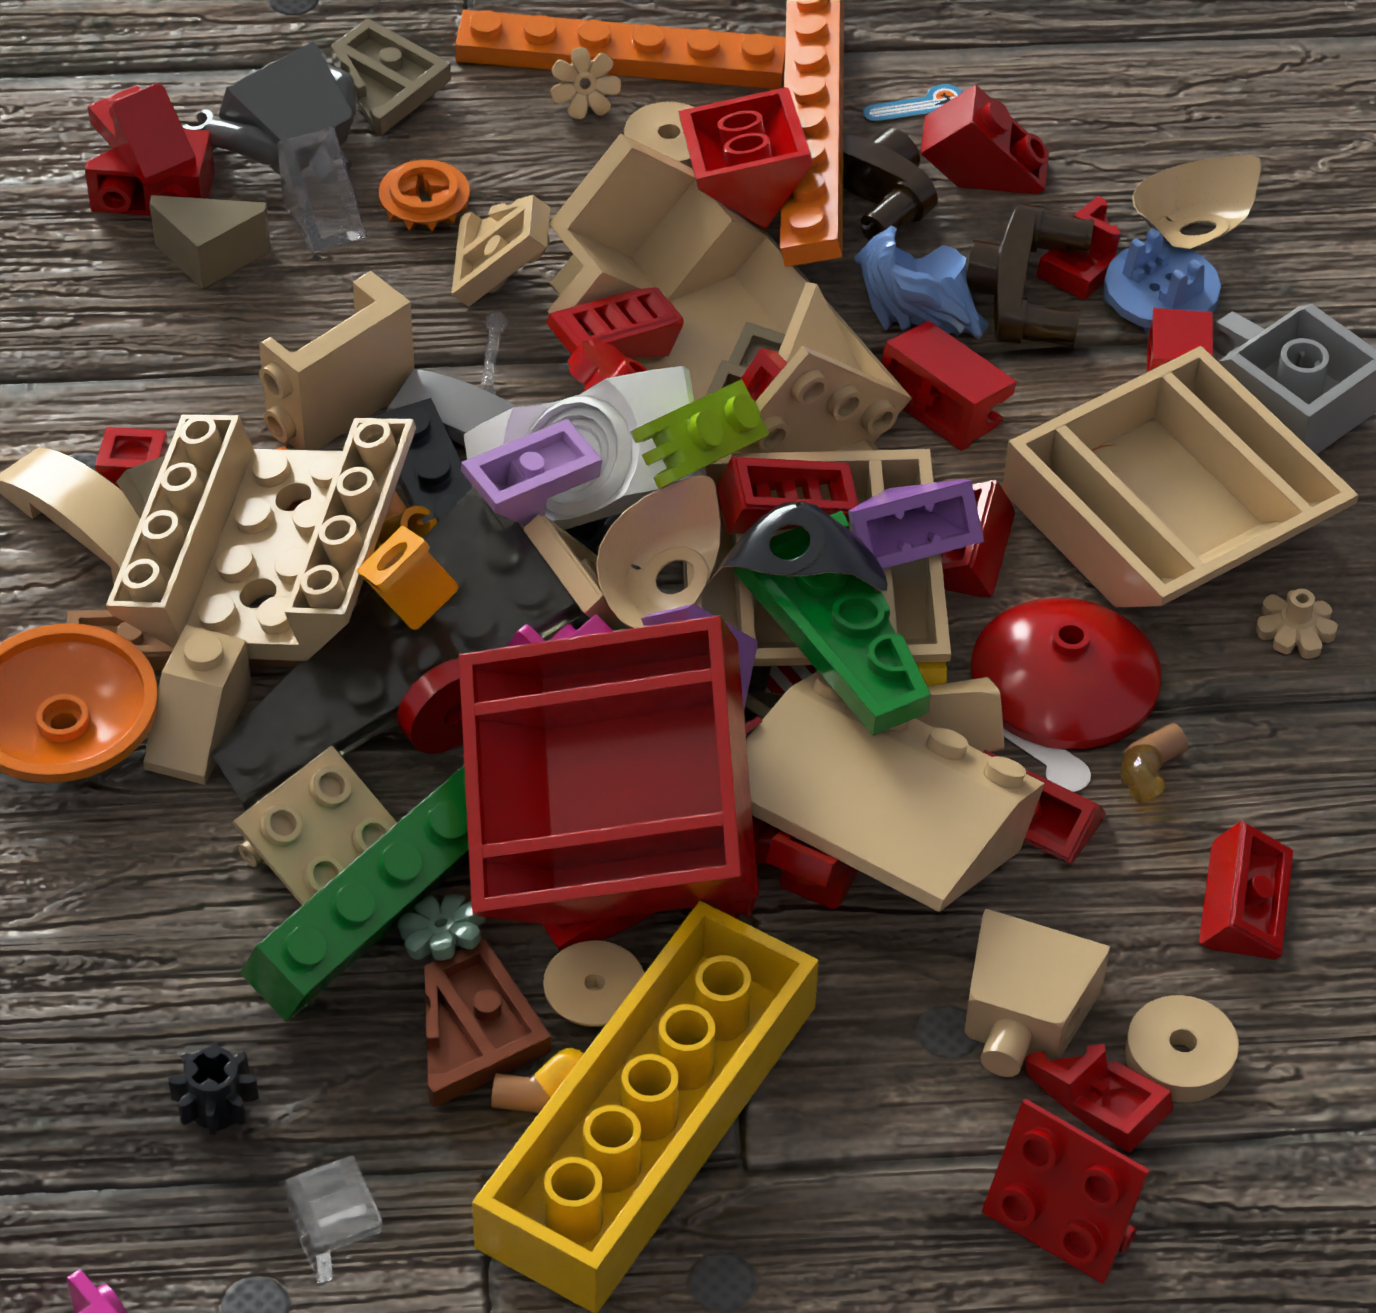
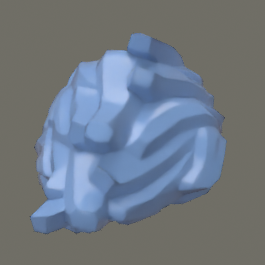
M890 226L885 231L874 236L854 256L855 263L860 264L871 307L885 331L892 327L893 322H898L902 331H906L911 328V323L918 326L929 320L948 334L950 332L959 336L962 332H966L978 340L981 339L988 328L989 323L978 314L967 283V258L962 256L955 248L942 245L925 257L914 259L911 254L895 246V233L897 230L895 227Z

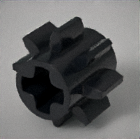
M212 1043L211 1047L202 1048L193 1054L183 1053L182 1061L185 1075H175L168 1079L171 1100L179 1102L178 1109L181 1123L187 1125L195 1121L199 1126L208 1129L210 1135H215L217 1130L227 1128L235 1122L242 1125L246 1123L243 1102H252L259 1099L257 1077L249 1074L247 1054L241 1052L233 1056L226 1049L220 1048L218 1043Z

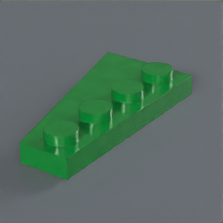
M843 511L830 515L849 529V524ZM802 526L773 536L770 540V550L780 559H795L802 556L808 549L810 535ZM732 567L734 573L872 735L928 713L931 693L903 635L896 634L890 623V608L882 592L876 593L873 586L851 574L830 572L809 576H784L761 573L742 567Z

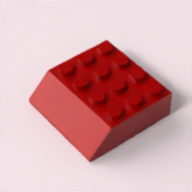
M721 615L459 654L472 913L476 917L563 925L695 907L699 900L712 905L759 898L739 645Z

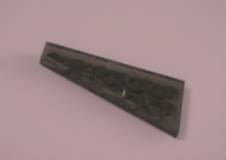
M473 487L423 537L430 546L428 552L457 582V592L419 629L413 630L372 589L354 607L349 623L308 661H301L211 752L217 767L245 811L331 745L342 756L397 724L398 709L405 694L422 675L435 666L459 658V654L507 647L515 633L524 625L531 626L544 638L581 616L578 604L519 523L495 513Z

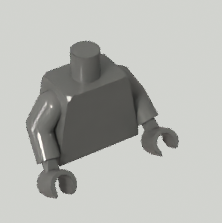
M311 42L227 86L218 115L220 119H214L212 112L203 110L197 114L199 126L185 124L182 127L183 129L210 131L212 151L216 148L236 152L260 164L269 165L278 175L288 176L300 168L311 164L324 183L331 184L344 176L352 166V162L340 147L346 142L354 116L356 115L354 79L348 72L327 63L325 54H322L316 44Z

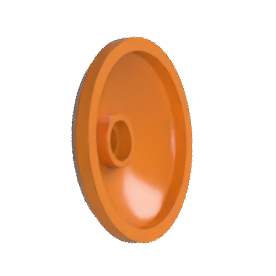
M65 623L32 628L0 643V772L32 782L59 783L75 781L96 775L120 763L135 751L147 737L158 711L157 681L148 659L126 638L97 626Z

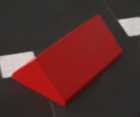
M789 87L678 111L698 190L766 229L813 165L811 153Z

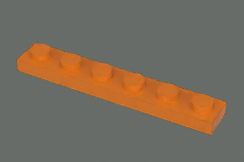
M463 10L455 42V62L552 70L557 60H564L572 64V50L585 47L589 51L591 60L599 53H605L613 60V67L607 75L780 89L782 88L785 68L786 37L767 36L758 33L720 32L709 29L662 27L652 24L638 25L604 22L601 20L556 18L545 15L533 16L498 13L489 10Z

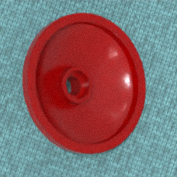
M1046 598L1016 605L1002 612L986 625L978 636L973 648L970 677L971 679L988 677L998 687L1001 695L1004 729L1035 744L1073 750L1108 745L1121 740L1137 730L1148 719L1156 706L1161 686V666L1157 653L1146 635L1119 613L1085 600Z

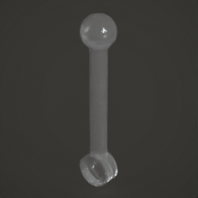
M498 311L490 313L485 319V326L489 331L481 385L478 386L496 395V391L492 385L500 335L508 326L507 317Z

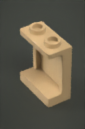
M372 271L353 281L355 314L295 352H289L272 337L259 343L262 367L259 371V376L264 387L265 424L278 441L283 443L287 441L296 450H319L350 430L354 418H368L390 404L414 369L411 302Z

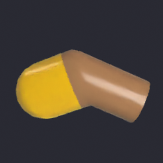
M565 1048L550 1058L531 1077L496 1073L492 1089L491 1107L539 1114L584 1053L578 1049Z

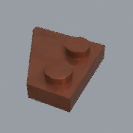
M485 938L481 939L480 943L473 949L462 948L455 951L454 956L450 959L436 960L424 966L428 1095L433 1108L494 1080L496 1073L506 1074L552 1052L551 1035Z

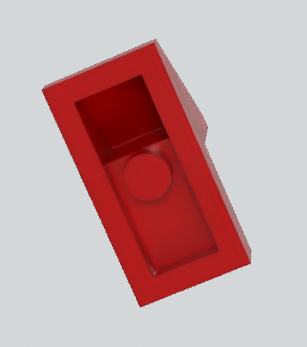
M155 83L144 89L135 85L87 106L90 124L146 187L197 165L196 156L167 91L161 83Z
M782 830L772 838L765 861L782 869L779 880L781 887L830 909H837L841 905L859 871Z

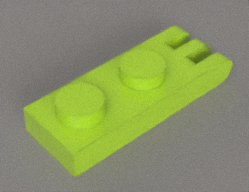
M742 379L630 431L635 443L644 442L652 438L656 448L642 454L646 465L649 466L663 460L667 468L653 478L658 489L770 435L760 416L759 408L751 398Z

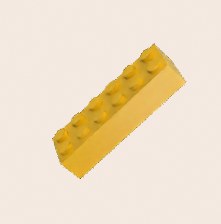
M699 900L472 1201L474 1248L592 1313H598L815 1009L819 960Z

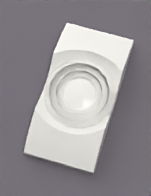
M677 366L606 378L579 395L556 402L511 408L479 424L463 435L467 460L568 419L602 458L600 477L548 498L545 516L565 530L622 513L646 495L659 490L653 478L659 472L667 469L663 460L649 466L646 465L642 454L656 448L652 438L644 442L635 443L630 431L694 401L690 370L684 366ZM705 467L677 481L693 476H707ZM474 488L502 548L530 540L523 530L524 525L495 513Z

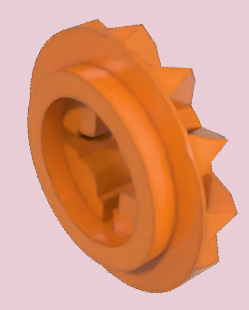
M416 160L401 164L389 171L379 186L380 208L386 209L389 222L404 221L409 231L417 225H427L433 232L438 222L454 225L457 214L468 211L470 195L468 180L461 171L444 162ZM419 188H424L425 194H428L432 201L421 202V199L417 196L419 195Z

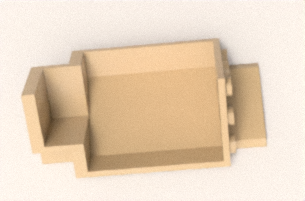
M621 133L549 222V225L573 255L550 283L559 297L549 308L548 313L637 289L659 288L684 319L683 327L669 356L631 359L638 361L647 370L677 366L686 367L690 370L694 401L706 396L721 361H729L746 322L786 334L805 283H811L796 265L784 266L780 246L763 227L728 210L722 203L698 190L694 171L691 167ZM826 300L861 371L802 345L755 401L770 435L734 453L879 450L874 442L882 433L894 425L898 414L912 398Z

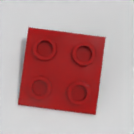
M1024 1099L1019 1107L981 1212L1104 1284L1107 1281L1118 1251L1123 1254L1129 1248L1136 1235L1137 1228L1130 1225L1129 1222L1150 1170L1031 1101Z

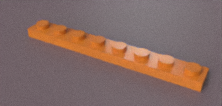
M787 0L784 88L789 87L811 153L813 165L781 208L780 251L785 267L843 257L844 0Z

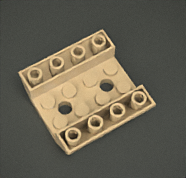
M182 415L107 601L106 607L109 613L172 648L175 647L185 625L246 639L249 659L308 661L349 623L364 580L356 570L373 554L416 430L414 420L354 418L343 451L254 449L239 416ZM307 499L300 503L294 511H285L293 502ZM265 595H274V597L262 602L258 608H249L250 604L257 598Z

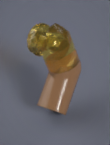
M1171 723L1135 741L1124 751L1119 777L1122 786L1128 785L1130 795L1134 801L1142 803L1163 793L1165 783L1157 771L1161 768L1162 764L1188 750L1186 735L1177 724Z

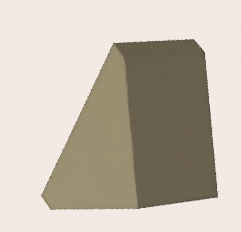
M151 195L150 211L155 246L202 289L269 253L271 244L267 203Z

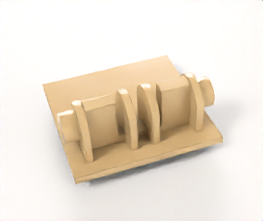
M331 745L232 823L244 836L245 842L239 846V852L243 859L252 867H256L261 862L268 865L299 903L303 905L397 822Z

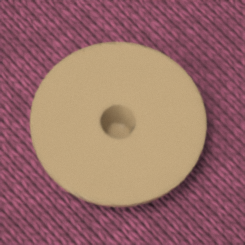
M595 940L579 942L560 951L548 964L543 980L545 997L558 1015L572 1023L590 1027L605 1026L644 975V970L638 959L619 945Z

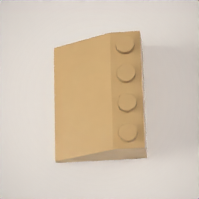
M818 671L791 686L762 719L763 722L757 725L746 738L751 808L754 817L938 912L1021 850L1045 785L1044 782L1027 775L1025 768L1018 762L1005 757H991L969 746L967 739L961 734L946 728H933L917 719H912L872 735Z

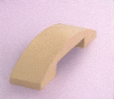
M36 448L0 473V494L32 519L40 513L45 514L111 566L113 583L115 584L140 521L130 502L117 486L76 459L46 448Z

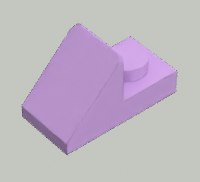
M565 419L461 462V472L495 513L526 526L538 514L542 517L545 515L548 498L600 477L602 458L568 419Z

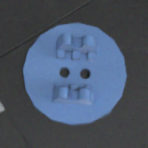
M1151 228L1147 232L1145 243L1135 238L1130 243L1128 249L1121 251L1109 263L1104 281L1103 298L1121 317L1143 327L1145 333L1149 335L1153 308L1213 312L1218 305L1221 283L1217 270L1204 256L1191 249L1172 247L1168 243L1163 242V235L1159 231Z

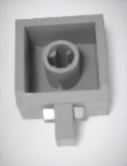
M1315 305L1298 306L1266 329L1233 311L1216 322L1213 348L1223 357L1218 362L1316 455L1376 413V349Z

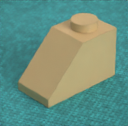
M185 625L161 673L158 687V711L149 732L143 761L145 770L206 785L252 690L246 639Z

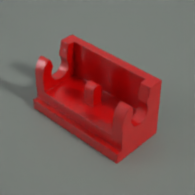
M929 320L887 341L881 360L883 366L912 398L903 410L961 451L970 447L972 441L987 434L1001 423L1003 416L996 411H991V409L996 404L1003 403L1012 396L1017 383L1012 377Z

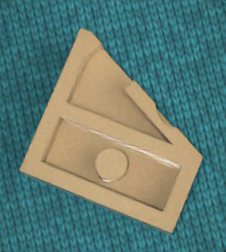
M534 195L517 199L510 205L501 203L491 206L488 213L489 218L481 219L473 212L465 213L460 217L451 295L469 307L486 293H493L500 289L507 278L523 265L536 262L543 255L549 244L548 230L551 207Z

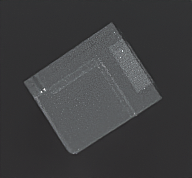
M353 1155L285 1179L289 1217L319 1284L333 1279L330 1251L382 1231V1218Z

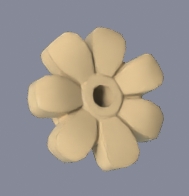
M585 47L572 50V64L564 60H557L552 68V74L561 80V83L550 89L554 102L561 104L569 101L568 115L575 119H583L586 116L588 107H591L595 114L599 116L607 113L611 108V104L605 95H616L621 90L620 78L607 75L613 67V60L605 53H599L591 60L589 51ZM583 78L588 79L586 86H580V81Z
M1291 590L1287 594L1286 601L1274 594L1264 599L1261 607L1264 616L1259 617L1257 620L1256 633L1262 640L1274 639L1272 644L1274 650L1287 655L1291 654L1296 645L1302 658L1311 659L1320 656L1322 642L1330 643L1335 640L1338 624L1330 620L1332 614L1331 606L1325 601L1315 602V596L1309 590Z

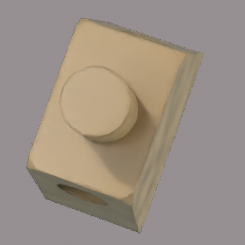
M985 908L982 916L964 1031L970 1039L986 1043L980 1057L983 1066L998 1076L1013 1077L1019 1073L1025 1056H1028L1030 1053L1044 1051L1045 1058L1049 1060L1060 1059L1101 993L1110 946Z

